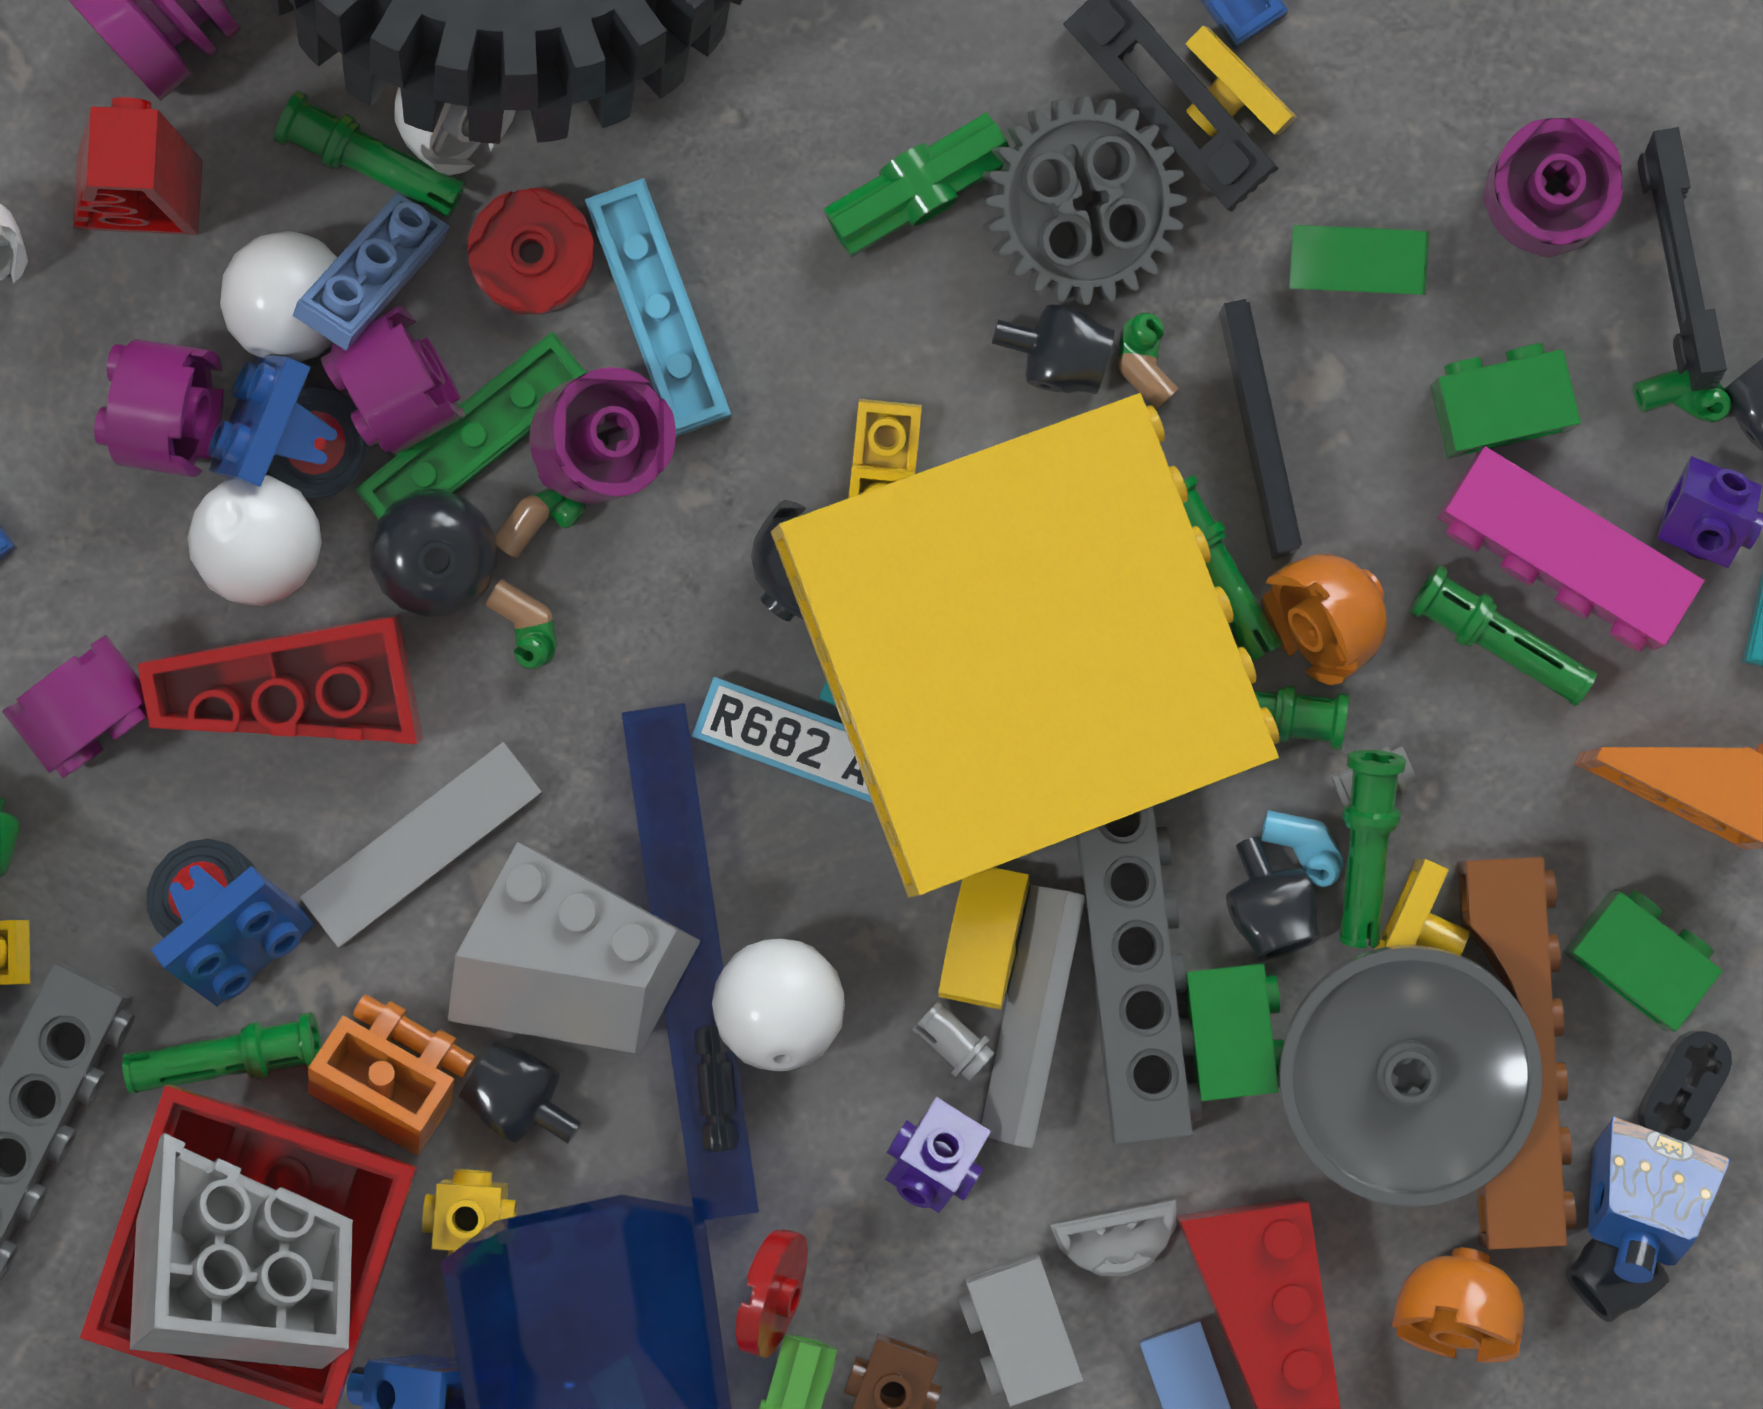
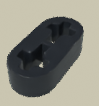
M1689 1031L1676 1039L1641 1100L1638 1109V1119L1641 1127L1683 1142L1690 1140L1694 1136L1728 1077L1732 1066L1731 1051L1721 1037L1707 1031ZM1705 1043H1708L1711 1046L1708 1057L1716 1062L1714 1069L1711 1072L1698 1071L1691 1084H1686L1684 1081L1693 1064L1685 1057L1687 1049L1689 1047L1701 1049ZM1679 1090L1685 1092V1095L1678 1106L1677 1112L1685 1118L1684 1123L1680 1128L1669 1126L1663 1133L1658 1129L1662 1119L1654 1113L1655 1107L1658 1103L1670 1105Z

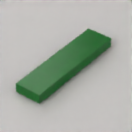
M552 331L458 407L464 409L465 412L463 418L398 454L358 486L355 491L378 519H380L393 501L415 490L443 489L456 494L530 435L534 413L544 394L561 383L587 372Z

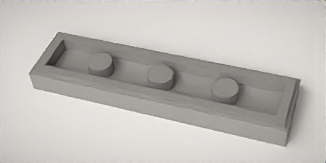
M502 742L300 896V899L338 948H342L542 795L543 791L507 744Z
M1031 885L981 1123L982 1126L991 1131L987 1138L1016 1146L1033 1148L1085 895Z

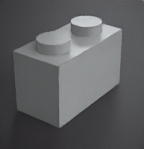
M1038 1253L965 1278L970 1293L958 1297L970 1333L973 1334L983 1330L991 1355L980 1358V1362L992 1396L1005 1392L1009 1406L1012 1407L1083 1381Z

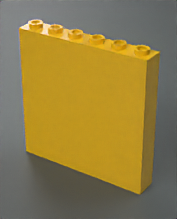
M1141 393L778 524L771 531L908 898L925 894L1279 758L1275 748V744L1279 743L1277 725L1270 711L1266 707L1260 708L1251 685L1256 682V671L1253 662L1244 647L1237 648L1229 627V623L1233 622V611L1230 601L1220 586L1214 587L1206 563L1210 562L1211 559L1208 543L1201 529L1198 526L1192 527L1183 505L1188 499L1184 480L1175 466H1168L1160 445L1165 440L1161 419L1152 405L1146 407Z

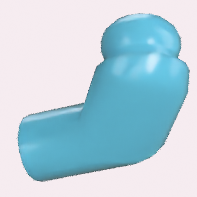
M1267 810L1261 833V841L1292 847L1313 885L1327 887L1334 884L1343 870L1344 861L1342 853L1327 826L1318 820Z

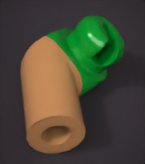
M1146 312L1131 318L1122 328L1117 365L1127 381L1158 410L1179 388L1157 366L1160 339L1164 336V326L1156 315Z
M548 488L525 497L518 503L496 533V545L508 555L519 557L544 523L553 518L562 528L573 527L586 511V504L568 499L555 490Z
M501 579L491 592L485 606L514 623L517 648L513 651L517 663L526 669H538L553 659L557 647L552 612L546 605Z

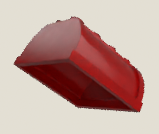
M170 1084L165 1085L80 1338L291 1409H338L418 1167L399 1161L369 1147L245 1106L203 1096ZM163 1133L185 1142V1149L213 1162L219 1158L241 1168L239 1174L274 1190L282 1187L353 1220L349 1349L323 1369L130 1349L136 1220L159 1138Z

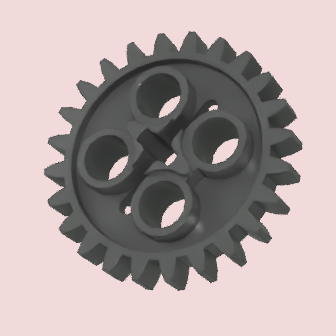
M1081 96L1076 98L1072 114L1064 99L1051 101L1050 109L1051 120L1040 109H1032L1027 112L1032 130L1028 131L1019 125H1012L1007 130L1011 139L1016 144L1013 149L1007 147L993 148V154L1004 165L1001 171L983 172V178L997 185V194L987 195L979 199V204L997 208V217L982 225L983 230L1002 231L1004 238L993 248L992 252L994 255L999 256L1011 253L1016 256L1007 272L1010 276L1018 277L1029 270L1032 271L1027 288L1031 292H1040L1051 281L1050 294L1051 300L1064 302L1071 288H1073L1076 303L1089 305L1094 287L1102 301H1113L1116 295V281L1126 291H1136L1139 287L1134 271L1138 269L1147 275H1156L1159 271L1151 258L1152 253H1173V247L1162 236L1165 230L1183 229L1184 224L1169 216L1170 207L1187 203V198L1179 194L1170 193L1169 185L1178 181L1184 174L1180 170H1165L1162 164L1175 151L1173 146L1152 147L1151 143L1160 129L1157 125H1147L1138 131L1135 130L1139 117L1138 110L1127 109L1116 119V100L1105 99L1102 100L1094 114L1090 96ZM1103 144H1107L1113 149L1117 161L1114 172L1106 179L1097 174L1093 164L1095 152ZM1069 145H1072L1076 151L1074 157L1075 169L1071 161L1067 159L1066 148ZM1045 160L1054 166L1058 180L1055 189L1046 196L1037 191L1033 181L1036 167ZM1082 191H1091L1093 202L1085 205L1084 211L1075 210L1073 199L1080 197ZM1124 206L1132 217V227L1130 233L1119 241L1110 231L1109 219L1117 207ZM1063 222L1070 228L1073 234V244L1071 250L1065 256L1059 258L1050 247L1049 237L1054 227ZM1092 234L1100 245V253L1097 256H1094L1091 252Z

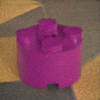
M1568 117L1567 119L1544 118L1532 121L1512 136L1496 156L1488 171L1483 200L1490 219L1507 241L1526 252L1550 258L1576 250L1592 239L1610 221L1621 203L1623 179L1619 152L1611 139L1602 130L1583 119ZM1556 176L1562 180L1564 186L1560 189L1559 193L1551 196L1545 191L1544 187L1548 181Z
M400 305L374 319L347 351L333 343L331 345L332 352L321 357L323 367L332 383L340 391L347 388L358 409L351 413V418L363 440L370 447L378 443L386 453L391 451L395 455L404 452L465 416L464 409L452 404L461 398L443 360L428 337L422 340H415L407 327L417 321Z
M141 339L132 340L128 345L115 344L111 348L107 359V378L111 385L107 407L102 406L96 415L94 424L95 442L99 445L108 446L112 460L119 466L188 477L199 476L203 470L195 466L198 457L211 458L207 454L209 442L217 425L222 421L224 389L212 387L211 370L223 372L219 356L212 350Z
M606 367L590 371L561 383L544 394L534 413L530 427L531 454L542 484L568 499L587 504L609 502L637 493L647 487L656 479L660 472L664 471L674 453L676 426L672 410L666 400L660 399L658 394L648 385L650 382L639 373L617 367ZM597 431L599 434L608 436L607 446L604 447L603 440L598 439Z
M107 635L93 642L90 645L92 648L79 658L75 655L19 696L16 699L18 702L6 707L2 711L47 772L51 773L56 770L63 779L72 772L77 771L104 750L97 739L108 732L115 741L148 718L140 678Z

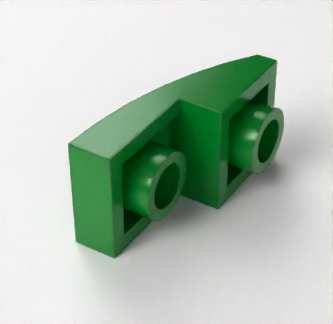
M1293 225L1289 289L1426 295L1430 231Z

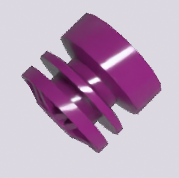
M68 0L160 101L191 75L187 63L177 50V47L182 42L187 40L210 57L217 51L210 40L199 29L203 23L209 19L229 40L241 30L232 18L225 0Z

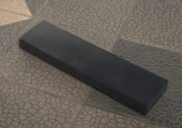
M1242 299L1224 303L1219 316L1271 557L1274 559L1293 555L1302 546L1250 302Z

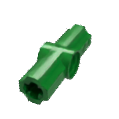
M986 112L930 146L927 143H923L903 152L882 167L878 172V177L861 187L855 188L841 199L825 207L824 214L842 247L853 258L908 224L913 228L938 216L960 198L959 194L983 182L985 179L982 177L983 172L1001 171L1004 164L993 154L992 150L994 147L1009 148L1008 142L997 123Z

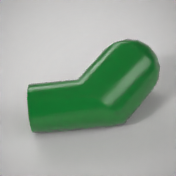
M1675 369L1633 384L1634 399L1638 408L1643 413L1674 404L1697 419L1714 423L1723 420L1731 409L1730 397L1723 391L1725 388L1720 383L1717 388L1692 391L1688 371L1679 374L1678 370Z

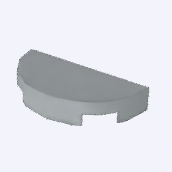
M1170 1199L1050 1223V1227L1059 1248L1077 1266L1099 1276H1127L1149 1267L1155 1261L1154 1259L1166 1248L1170 1236L1176 1227V1200Z

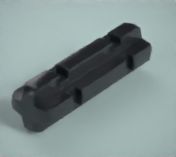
M717 1025L701 1026L695 1030L694 1038L696 1055L701 1054V1063L697 1064L700 1115L706 1117V1125L701 1126L703 1148L711 1153L732 1151L738 1145L737 1122H732L731 1114L736 1113L732 1061H727L726 1052H730L731 1049L723 1042Z

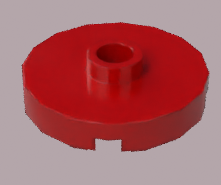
M545 188L520 189L496 196L478 213L468 236L469 264L477 285L496 305L520 315H544L567 306L585 288L594 268L595 242L584 215L568 198ZM529 243H537L544 248L542 258L536 263H526L521 259V251Z
M776 1229L767 1235L759 1247L746 1277L748 1279L747 1286L753 1287L749 1304L742 1302L741 1307L738 1306L735 1336L740 1350L766 1359L775 1352L784 1338L798 1308L806 1272L808 1247L806 1237L791 1230L782 1229L781 1231Z

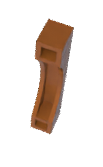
M1544 857L1460 861L1457 864L1461 926L1469 930V935L1483 949L1500 977L1502 984L1514 996L1527 1015L1540 1050L1543 1081L1538 1113L1524 1145L1501 1173L1477 1189L1480 1245L1489 1250L1567 1246L1566 1230L1575 1229L1576 1208L1573 1192L1564 1191L1562 1165H1571L1572 1142L1568 1126L1560 1127L1558 1101H1566L1568 1098V1076L1565 1063L1556 1062L1555 1037L1563 1036L1562 1000L1561 998H1552L1551 972H1559L1560 944L1557 934H1548L1547 908L1556 907L1557 888L1555 874L1553 870H1545Z

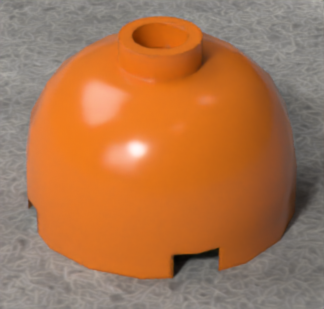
M1316 554L1303 557L1286 565L1267 579L1266 584H1272V589L1262 595L1265 615L1278 638H1281L1283 644L1280 646L1285 653L1291 657L1296 654L1298 647L1304 658L1312 664L1311 667L1304 671L1307 675L1327 685L1340 684L1359 672L1373 659L1386 636L1387 618L1386 607L1383 601V588L1379 580L1370 571L1362 569L1354 562L1333 554Z
M1455 1248L1452 1250L1451 1256L1434 1257L1415 1267L1404 1280L1397 1298L1392 1328L1397 1327L1396 1335L1401 1340L1440 1356L1456 1358L1457 1351L1455 1348L1478 1349L1476 1362H1507L1518 1357L1524 1325V1304L1519 1288L1503 1270L1490 1264L1491 1258L1489 1255L1475 1249Z

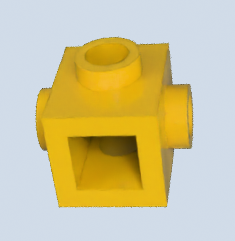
M455 1169L453 1180H442L436 1184V1194L425 1195L422 1231L423 1233H433L432 1249L448 1250L447 1261L484 1264L486 1263L487 1253H498L504 1248L505 1238L514 1239L517 1220V1200L507 1199L508 1183L492 1182V1172ZM467 1206L476 1211L478 1224L475 1229L465 1231L457 1226L455 1214L460 1207Z

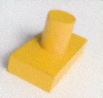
M1202 26L1185 43L1218 77L1207 89L1232 117L1246 105L1275 135H1281L1297 119V116L1209 27ZM1192 103L1186 112L1209 136L1213 137L1218 131Z
M1415 859L1383 929L1380 945L1375 947V949L1396 945H1421L1448 950L1458 955L1462 954L1469 937V930L1430 913L1449 869L1428 859Z

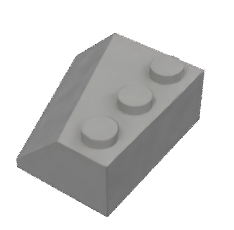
M517 842L455 955L448 1021L640 1055L701 941L550 857Z
M163 1133L159 1138L136 1220L130 1349L323 1369L349 1349L353 1220L282 1187L274 1190L239 1174L241 1168L219 1158L215 1162L185 1149V1142Z

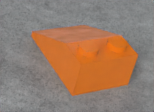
M1761 743L1757 745L1756 749L1747 746L1744 748L1600 747L1579 753L1574 765L1744 850L1763 848V744Z

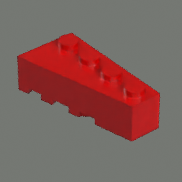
M117 97L111 99V107L91 106L77 153L73 229L199 235L203 160L158 109H151L152 103L150 101L131 97Z
M400 614L148 659L137 664L150 728L227 733L244 732L289 737H324L354 741L372 740L402 744H418L423 739Z
M1302 1197L1177 1215L1176 1220L1196 1264L1197 1271L1213 1305L1254 1408L1341 1409L1309 1202Z

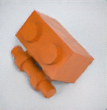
M365 994L358 1002L353 1016L371 1026L370 1030L344 1015L341 1017L308 1067V1094L419 1156L452 1105L454 1078L440 1070L445 1068L464 1079L471 1070L476 1056L457 1046V1038L442 1029L434 1033L407 1018L408 1010L398 1004L389 1001L385 1005ZM394 1039L421 1055L420 1058L396 1046L391 1041Z

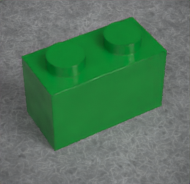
M1536 343L1505 352L1507 362L1483 367L1481 357H1475L1445 365L1444 371L1446 376L1438 377L1430 385L1447 459L1477 453L1485 446L1489 449L1569 432L1581 424L1564 350L1560 349L1545 353L1543 343Z
M1632 889L1628 896L1621 891L1608 892L1563 953L1661 1029L1677 1032L1723 972L1721 968L1709 960L1715 951L1690 931L1683 929L1677 935L1658 920L1664 913L1662 909L1640 892Z
M1262 963L1185 971L1187 992H1185L1187 1018L1191 1020L1194 1040L1193 1072L1194 1080L1198 1082L1201 1101L1279 1093L1277 1078H1279L1280 1055L1284 1040H1273L1270 1014L1280 1013V995L1276 975L1266 976L1265 967Z

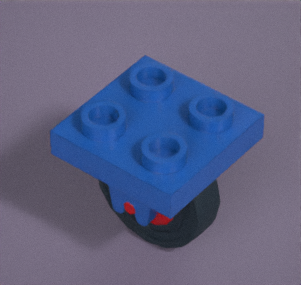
M266 355L263 359L256 356L253 363L248 361L244 363L236 377L232 396L238 398L229 422L222 420L217 425L210 439L207 454L213 457L208 471L227 479L235 478L261 487L265 475H269L301 491L305 499L314 500L334 496L352 484L365 465L369 445L363 440L352 421L351 413L357 410L352 401L335 389L311 384L303 385L311 367L285 356Z
M209 838L186 842L169 852L155 868L147 887V912L155 930L164 937L163 940L151 949L152 953L165 970L216 1007L225 1000L234 998L244 992L257 973L275 958L283 957L292 952L300 943L302 936L315 926V923L302 906L256 870L253 863L234 846Z

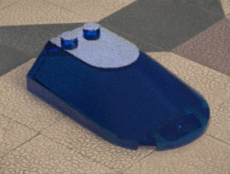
M622 1194L494 1221L440 1262L464 1409H732L708 1234L699 1208Z

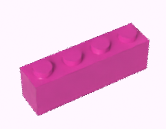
M1486 446L1475 454L1437 516V519L1449 525L1445 534L1453 541L1474 552H1478L1481 546L1500 556L1503 560L1499 567L1507 574L1531 586L1536 579L1558 592L1554 601L1561 607L1584 619H1587L1590 613H1593L1612 625L1608 632L1611 637L1637 652H1642L1645 646L1655 650L1667 644L1705 581Z

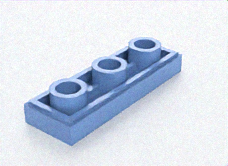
M397 192L297 301L292 316L347 351L445 241L450 226L426 211L422 206Z

